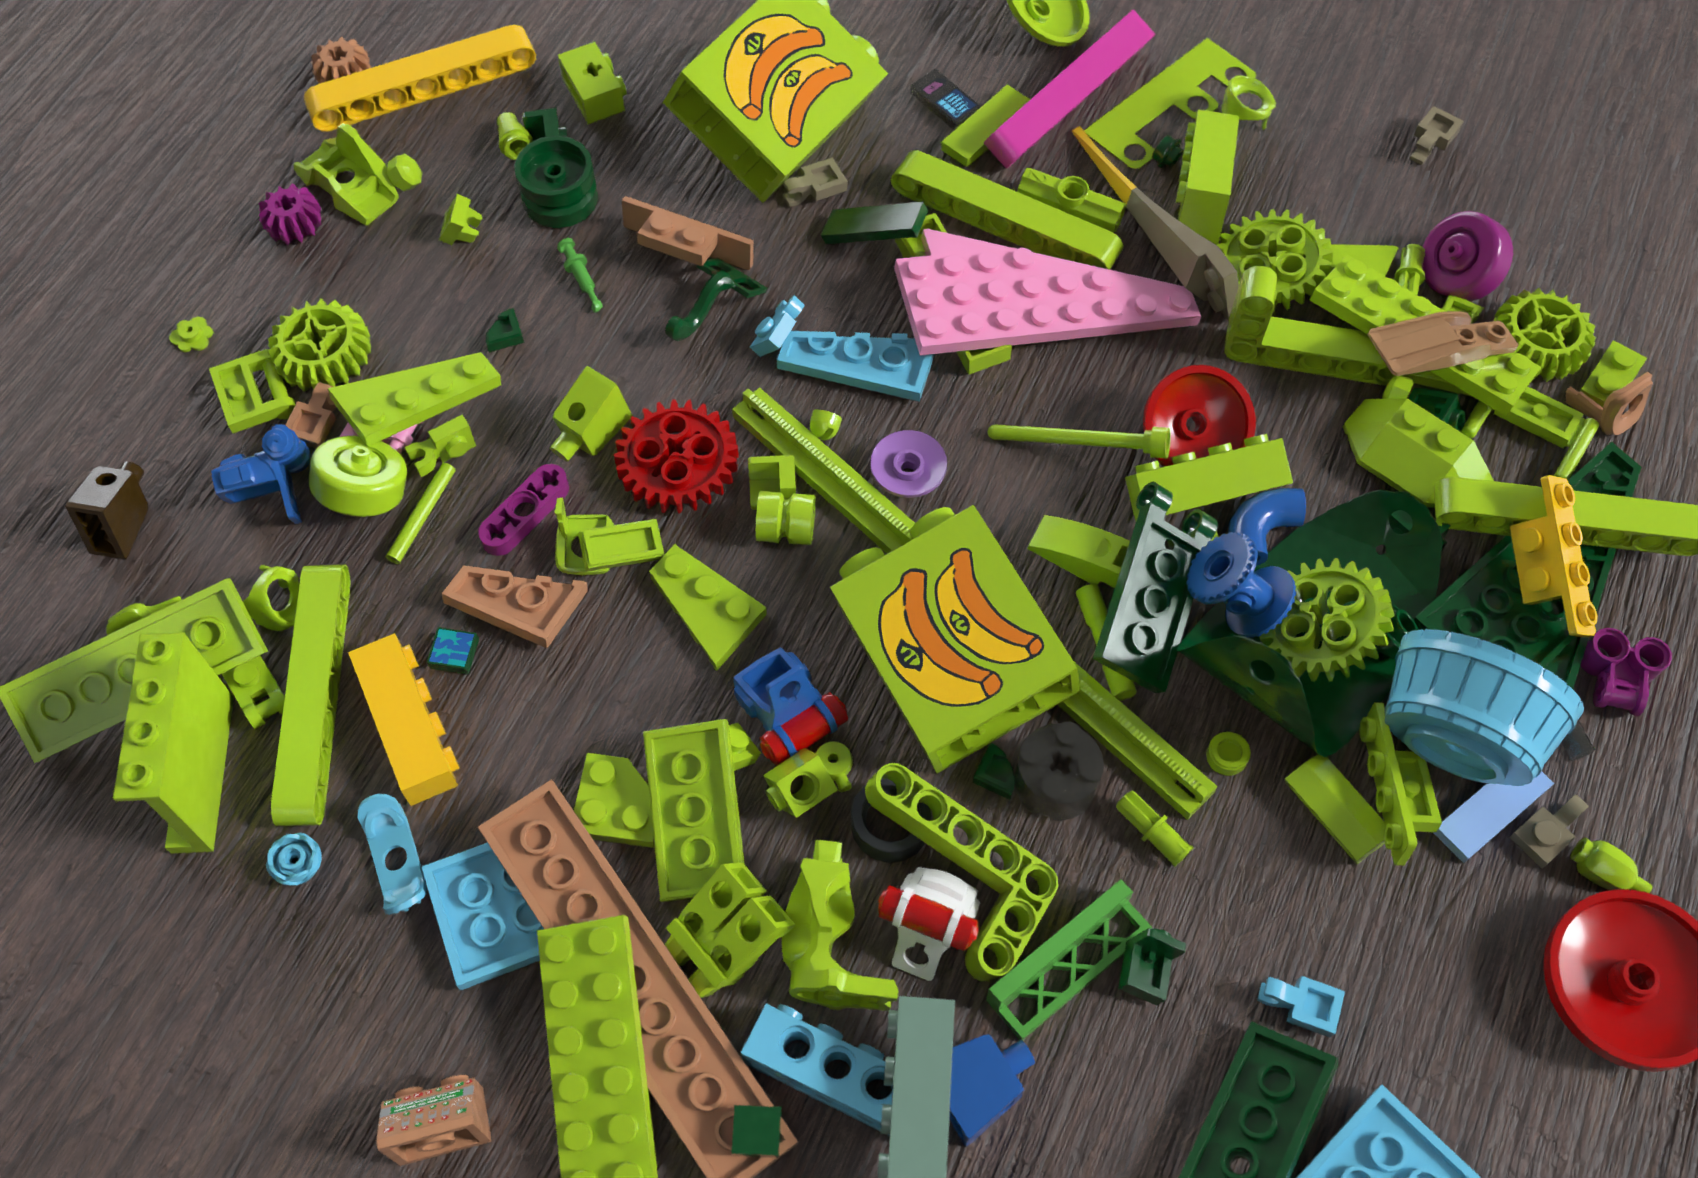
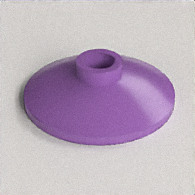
M903 430L889 434L875 446L871 455V472L875 481L882 489L899 497H920L932 492L941 484L947 470V457L942 446L933 437L919 431ZM905 468H911V469H913L914 471H913V472H905V471H903V469H905Z

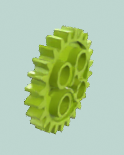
M1274 209L1270 210L1268 217H1263L1259 211H1256L1255 220L1253 221L1243 216L1242 226L1231 223L1230 234L1221 233V243L1215 244L1236 269L1238 285L1244 271L1250 267L1265 266L1275 271L1277 283L1273 311H1275L1277 303H1282L1286 309H1290V300L1293 299L1300 304H1304L1305 293L1312 296L1315 288L1331 272V265L1333 263L1331 239L1325 238V229L1315 230L1316 221L1314 219L1304 224L1302 213L1298 214L1294 219L1289 218V210H1285L1281 217L1276 216Z
M1338 558L1332 561L1330 567H1325L1323 561L1318 559L1316 568L1312 570L1305 563H1302L1301 574L1295 575L1289 570L1287 571L1293 577L1296 585L1295 602L1291 606L1292 609L1288 611V616L1282 619L1281 624H1277L1275 629H1271L1267 634L1263 633L1259 637L1263 644L1289 660L1297 678L1305 670H1307L1311 681L1314 682L1320 672H1325L1328 681H1333L1336 670H1341L1347 678L1350 677L1349 666L1355 664L1358 668L1364 670L1366 668L1363 661L1365 656L1373 659L1379 658L1375 645H1388L1385 633L1394 630L1390 618L1395 616L1388 590L1383 588L1379 577L1372 579L1370 570L1367 567L1358 572L1354 561H1351L1342 569ZM1330 590H1332L1331 593H1330V597H1328V600H1327L1328 592H1329ZM1314 598L1312 601L1304 602L1306 599ZM1349 601H1356L1354 604L1343 606ZM1301 632H1307L1304 636L1294 638ZM1341 636H1348L1345 640L1335 642ZM1322 637H1323L1322 646H1321L1320 649H1318V647H1319V645H1320V641H1322Z

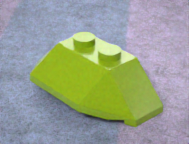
M1365 399L1343 425L1344 432L1348 435L1349 443L1358 465L1398 491L1409 493L1426 507L1435 508L1433 487L1441 479L1462 477L1494 481L1474 440L1409 399Z

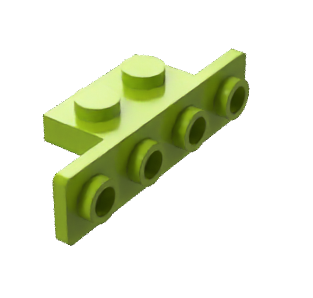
M1374 702L1367 716L1361 720L1360 738L1363 742H1366L1369 754L1368 772L1371 777H1374L1376 784V807L1378 812L1383 814L1385 846L1391 850L1394 865L1404 866L1417 847L1415 831L1437 832L1442 821L1426 760L1419 757L1413 751H1395L1389 725L1385 724L1384 704Z

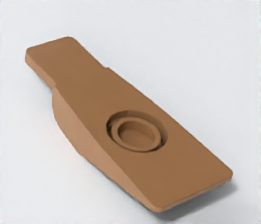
M1462 311L1438 312L1370 329L1367 334L1387 367L1395 376L1447 368L1484 359L1490 355L1513 353L1518 347V343L1503 322L1492 321L1470 324V315Z

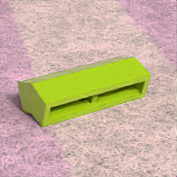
M1318 754L1303 763L1285 778V783L1356 864H1359L1385 844V823L1383 819L1327 757Z

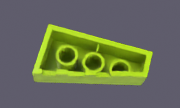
M1198 109L1195 123L1188 122L1185 135V146L1176 202L1181 203L1178 221L1213 244H1218L1231 194L1239 116Z

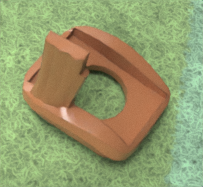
M1645 372L1623 388L1613 391L1607 397L1603 408L1583 392H1578L1572 387L1566 390L1565 403L1587 417L1597 420L1602 432L1606 435H1620L1634 425L1641 417L1648 394L1653 385L1651 381L1652 374ZM1629 404L1628 411L1622 415L1624 409Z

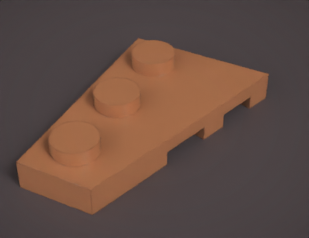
M463 565L443 591L442 598L443 603L548 648L588 592V587L585 581L573 580L572 584L552 582V577L537 575L536 579L513 577L509 571Z

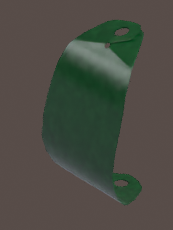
M1382 489L1371 491L1328 510L1294 530L1268 552L1266 562L1256 566L1254 571L1264 567L1276 566L1299 575L1301 574L1302 563H1305L1312 570L1316 568L1318 559L1323 561L1325 567H1330L1332 561L1338 558L1341 568L1344 569L1348 563L1354 561L1358 572L1367 567L1370 570L1372 579L1379 577L1383 588L1388 590L1391 599L1390 603L1406 611L1414 619L1436 597L1442 551L1441 531L1431 516L1428 507L1405 491L1391 492ZM1403 510L1411 516L1413 526L1408 533L1398 534L1391 529L1389 518L1393 512ZM1385 545L1386 553L1378 554L1376 547ZM1330 590V591L1328 592L1327 600H1328V597H1330V593H1331L1332 590ZM1314 598L1306 599L1304 602L1312 601ZM1223 601L1216 603L1177 647V651L1323 757L1336 753L1347 744L1360 729L1361 720L1367 716L1373 703L1382 702L1391 690L1396 667L1395 659L1383 653H1378V659L1368 656L1363 658L1366 667L1364 670L1358 668L1355 664L1349 666L1350 677L1347 678L1341 670L1335 671L1333 681H1328L1325 672H1320L1315 682L1311 681L1307 670L1297 678L1289 660L1263 644L1260 637H1243L1230 629L1226 621V605ZM1349 601L1343 606L1354 604L1356 601ZM1301 632L1294 638L1304 636L1307 632ZM1341 636L1335 642L1345 640L1348 636ZM1322 637V641H1320V645H1319L1318 649H1320L1321 646H1322L1323 637Z

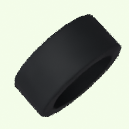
M882 778L881 787L883 791L888 795L896 796L897 788L895 784L889 779ZM864 785L855 796L851 809L852 834L859 848L871 858L887 863L905 861L917 854L925 842L912 833L903 840L893 842L880 840L871 834L866 823L867 811L871 804L866 798V785ZM918 803L917 811L923 819L931 821V809L924 803Z

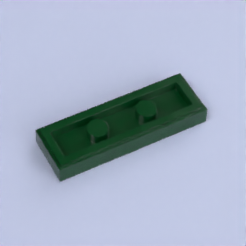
M924 202L832 209L821 237L826 244L915 238L920 232L928 209Z

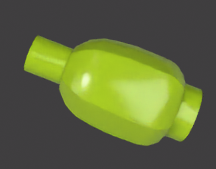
M1582 838L1571 852L1570 858L1577 862L1578 872L1588 880L1607 890L1627 889L1650 893L1652 890V885L1638 876L1635 862L1623 851L1606 841H1590L1587 838Z

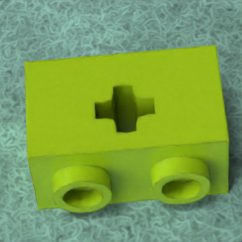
M595 42L558 55L562 79L587 124L625 111L623 96L627 95L625 84L620 75H614L609 55L607 53L602 54Z

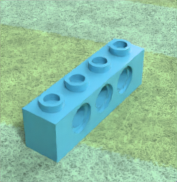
M765 1004L741 1052L744 1063L881 1131L882 1105H892L893 1086H891V1094L882 1100L870 1097L866 1087L873 1080H884V1055L869 1045L861 1043L856 1048L842 1041L843 1035L830 1026L819 1024L818 1028H815L801 1021L803 1018L802 1014L789 1006L779 1004L776 1009ZM793 1040H802L809 1045L810 1049L804 1057L793 1059L786 1055L784 1052L785 1047ZM837 1059L843 1060L850 1066L851 1070L846 1077L833 1079L825 1072L829 1062Z

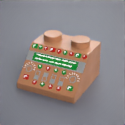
M467 1075L446 1078L441 1081V1087L423 1091L422 1087L400 1090L395 1093V1099L383 1101L381 1104L377 1148L400 1166L492 1142L483 1087L475 1078L469 1079Z

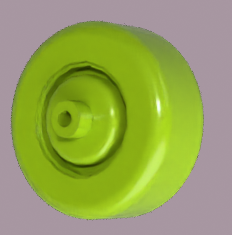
M359 436L337 437L322 443L312 454L309 488L319 503L334 512L355 517L376 516L392 510L402 500L405 490L407 466L400 453L382 441L366 446Z

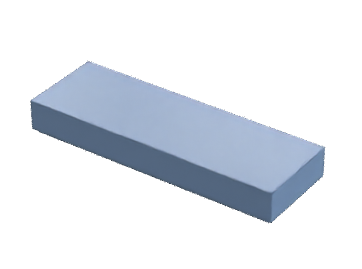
M1542 771L1531 783L1523 786L1487 783L1442 822L1437 832L1433 833L1465 863L1554 783Z

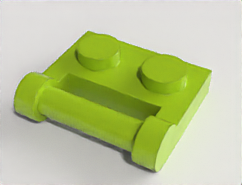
M264 349L209 368L227 425L232 433L276 418L289 419L296 405L294 399L288 395L282 376L276 372L275 364L269 358V349ZM259 370L264 371L274 399L266 403L262 401L253 375L254 372Z

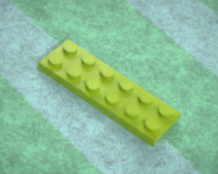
M1346 255L1315 288L1310 298V301L1366 334L1373 328L1438 312H1446L1433 305L1428 299L1414 294L1400 286L1395 280L1381 275L1369 268L1364 262L1354 259L1349 255ZM1513 352L1490 355L1484 359L1430 370V372L1507 416L1535 378L1541 366L1532 362L1527 356Z
M231 578L224 579L0 686V699L33 762H40L126 720L140 634L184 632L217 676L268 652Z
M619 915L537 930L561 1178H658L628 916Z

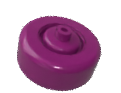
M1462 211L1452 214L1440 221L1428 234L1423 244L1425 256L1422 269L1425 272L1424 280L1426 284L1438 294L1448 297V295L1457 296L1469 302L1481 299L1493 292L1509 272L1513 259L1511 237L1499 222L1482 213Z

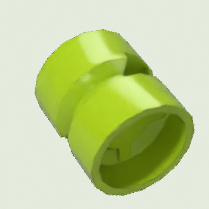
M760 491L756 511V541L779 543L782 537H787L790 544L812 545L815 521V495L793 493L789 499H785L781 492Z

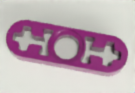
M545 464L537 468L482 522L478 535L487 553L501 556L512 551L556 507L557 498L563 497L564 499L569 492V483L562 467L556 464ZM547 480L552 483L557 480L558 485L554 487L549 484L545 487L544 482ZM541 494H542V498H543L542 501L539 499V496H540ZM527 502L535 506L534 511L528 516L522 517L514 514L515 508L521 503ZM506 518L510 520L508 524L506 523ZM494 532L499 535L504 532L505 537L503 539L498 537L492 539L490 535Z

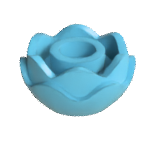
M299 832L284 835L276 840L269 849L266 869L280 884L287 886L303 884L310 880L318 871L322 860L321 849L318 843L305 833ZM298 857V861L296 863H292V860Z

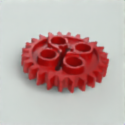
M672 399L668 409H665L660 402H657V412L652 413L647 408H643L644 419L640 420L632 416L630 418L632 429L622 427L623 439L616 440L615 442L617 453L614 454L618 478L622 479L625 491L632 490L635 501L645 497L648 509L653 507L656 502H659L662 513L668 510L670 504L675 505L678 513L682 512L683 505L687 503L696 511L698 506L697 500L702 499L710 505L712 503L711 492L722 496L724 494L722 483L732 484V472L738 470V445H736L735 432H730L728 420L720 422L718 411H714L707 416L706 404H702L697 410H693L692 402L688 400L683 408H678L676 399ZM673 432H681V433L675 434V435H674V434H671V433H673ZM703 452H708V453H709V454H707V455H698V454L703 453ZM648 456H656L652 459H644ZM675 477H684L681 480H672Z

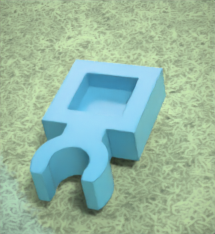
M795 295L790 298L788 303L782 300L777 306L773 318L770 316L766 317L755 330L757 337L750 348L760 357L779 349L795 325L796 321L794 319L800 314L804 304Z

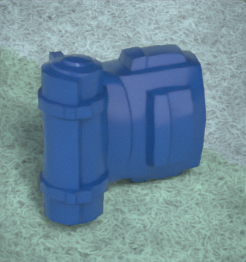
M276 424L271 430L267 431L262 438L263 451L246 457L244 454L233 455L221 461L219 467L211 470L215 492L221 500L233 504L281 491L288 518L295 524L302 523L291 474L298 473L307 468L311 462V453L306 443L299 439L296 433L286 425Z

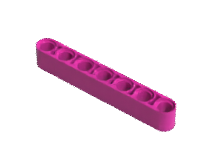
M1133 9L985 140V146L1007 169L1156 34Z

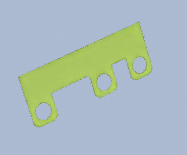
M1206 38L1085 129L1084 132L1133 169L1141 168L1152 159L1155 149L1135 134L1173 104L1193 119H1196L1197 112L1190 110L1187 106L1188 99L1194 96L1203 97L1208 101L1209 106L1206 111L1213 112L1217 109V100L1198 87L1200 83L1211 75L1228 86L1229 80L1225 77V72L1231 67L1243 69L1248 77L1256 78V73L1209 38ZM1137 144L1145 149L1146 156L1142 160L1133 161L1125 156L1124 149L1128 145Z

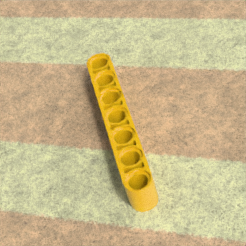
M509 25L314 85L305 92L304 102L315 128L320 131H332L338 129V126L342 123L348 125L526 70L534 64L536 53L524 28L519 25Z

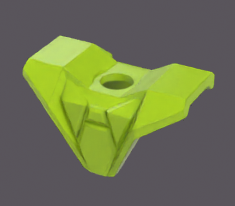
M342 123L338 126L337 137L324 140L317 151L302 162L294 163V171L306 186L314 184L322 187L332 195L336 209L364 225H369L393 206L399 198L395 185L392 184L387 174V165L363 141L357 130L348 124ZM343 171H351L355 174L353 180L348 183L337 182L336 176Z

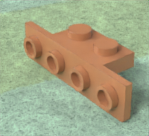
M627 196L622 199L623 225L625 228L638 232L637 240L639 245L699 266H703L709 257L719 258L725 263L745 270H750L753 266L754 240Z

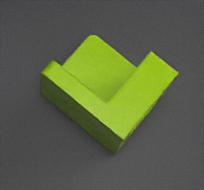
M794 455L748 458L751 509L757 510L760 491L781 492L785 499H789L793 493L796 494Z

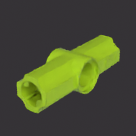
M1032 168L1025 170L1017 190L1018 193L1113 233L1119 228L1127 205L1121 201L1089 190L1088 183L1080 177L1068 176L1059 179Z

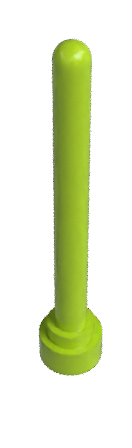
M994 424L987 431L988 436L995 440L1143 449V453L1150 454L1151 458L1164 459L1168 458L1171 440L1170 428L1153 427L1152 430H1145L1144 434Z

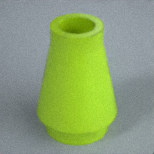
M506 112L497 118L499 148L503 155L516 160L518 154L529 143L533 142V138L513 113Z

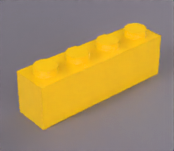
M394 633L348 652L400 790L410 806L457 787L458 784L453 771L460 769L451 746L443 749L439 737L445 735L446 732L438 713L435 711L429 714L425 703L431 701L432 697L423 677L415 679L412 669L419 667L410 644L402 647Z

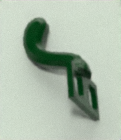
M719 258L706 260L703 266L697 265V268L712 277L703 287L688 315L685 318L673 316L668 321L665 334L675 341H682L692 335L704 321L717 295L721 291L733 289L744 297L750 298L766 293L768 288ZM710 266H718L726 272L722 270H715ZM738 283H746L753 287L754 290H748Z

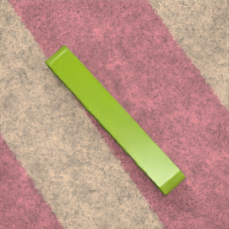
M910 151L891 177L892 186L901 195L917 202H924L930 208L1038 254L1110 270L1123 249L1121 239L1109 230L921 151Z
M1449 477L1439 480L1433 487L1435 521L1438 526H1442V523L1450 524L1451 527L1449 529L1511 536V525L1547 516L1543 490L1539 486ZM1574 491L1575 504L1573 505L1575 522L1579 525L1582 532L1583 545L1677 556L1698 555V505Z
M346 564L308 565L302 568L271 799L272 821L277 827L320 825L324 819L350 596V574Z

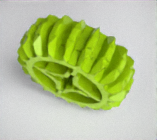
M1538 287L1532 293L1524 289L1518 296L1512 295L1503 303L1502 307H1499L1493 320L1503 322L1516 340L1518 347L1515 352L1527 356L1532 362L1541 366L1535 378L1541 375L1546 383L1553 377L1562 380L1568 374L1573 375L1580 369L1583 363H1586L1595 345L1596 337L1593 334L1596 325L1589 323L1590 313L1580 312L1581 303L1571 304L1568 302V295L1560 298L1555 295L1554 289L1544 294ZM1517 323H1520L1523 327L1521 330L1519 329Z
M321 298L316 305H311L306 301L305 307L300 310L292 307V314L290 316L280 315L281 325L272 326L273 336L268 338L269 358L275 364L276 372L282 378H285L291 387L298 385L305 392L310 387L314 389L319 382L333 387L341 381L348 384V376H360L359 366L368 365L367 355L372 353L370 333L362 317L358 313H354L349 305L341 307V304L336 300L327 305Z

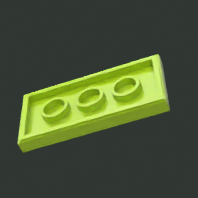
M726 719L643 731L660 902L694 898L722 864L743 862L745 865L729 722Z

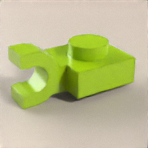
M460 415L428 431L429 439L423 442L412 443L404 448L411 461L418 457H424V459L415 463L419 475L423 477L433 471L437 458H440L442 463L452 458L460 457L469 449L475 447L476 443L469 424L464 416Z

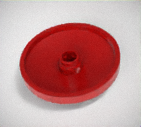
M1627 889L1608 890L1593 894L1565 912L1553 927L1546 943L1544 977L1551 1002L1571 1033L1595 1054L1614 1064L1633 1070L1648 1072L1668 1071L1697 1060L1698 921L1688 912L1664 898L1647 892Z

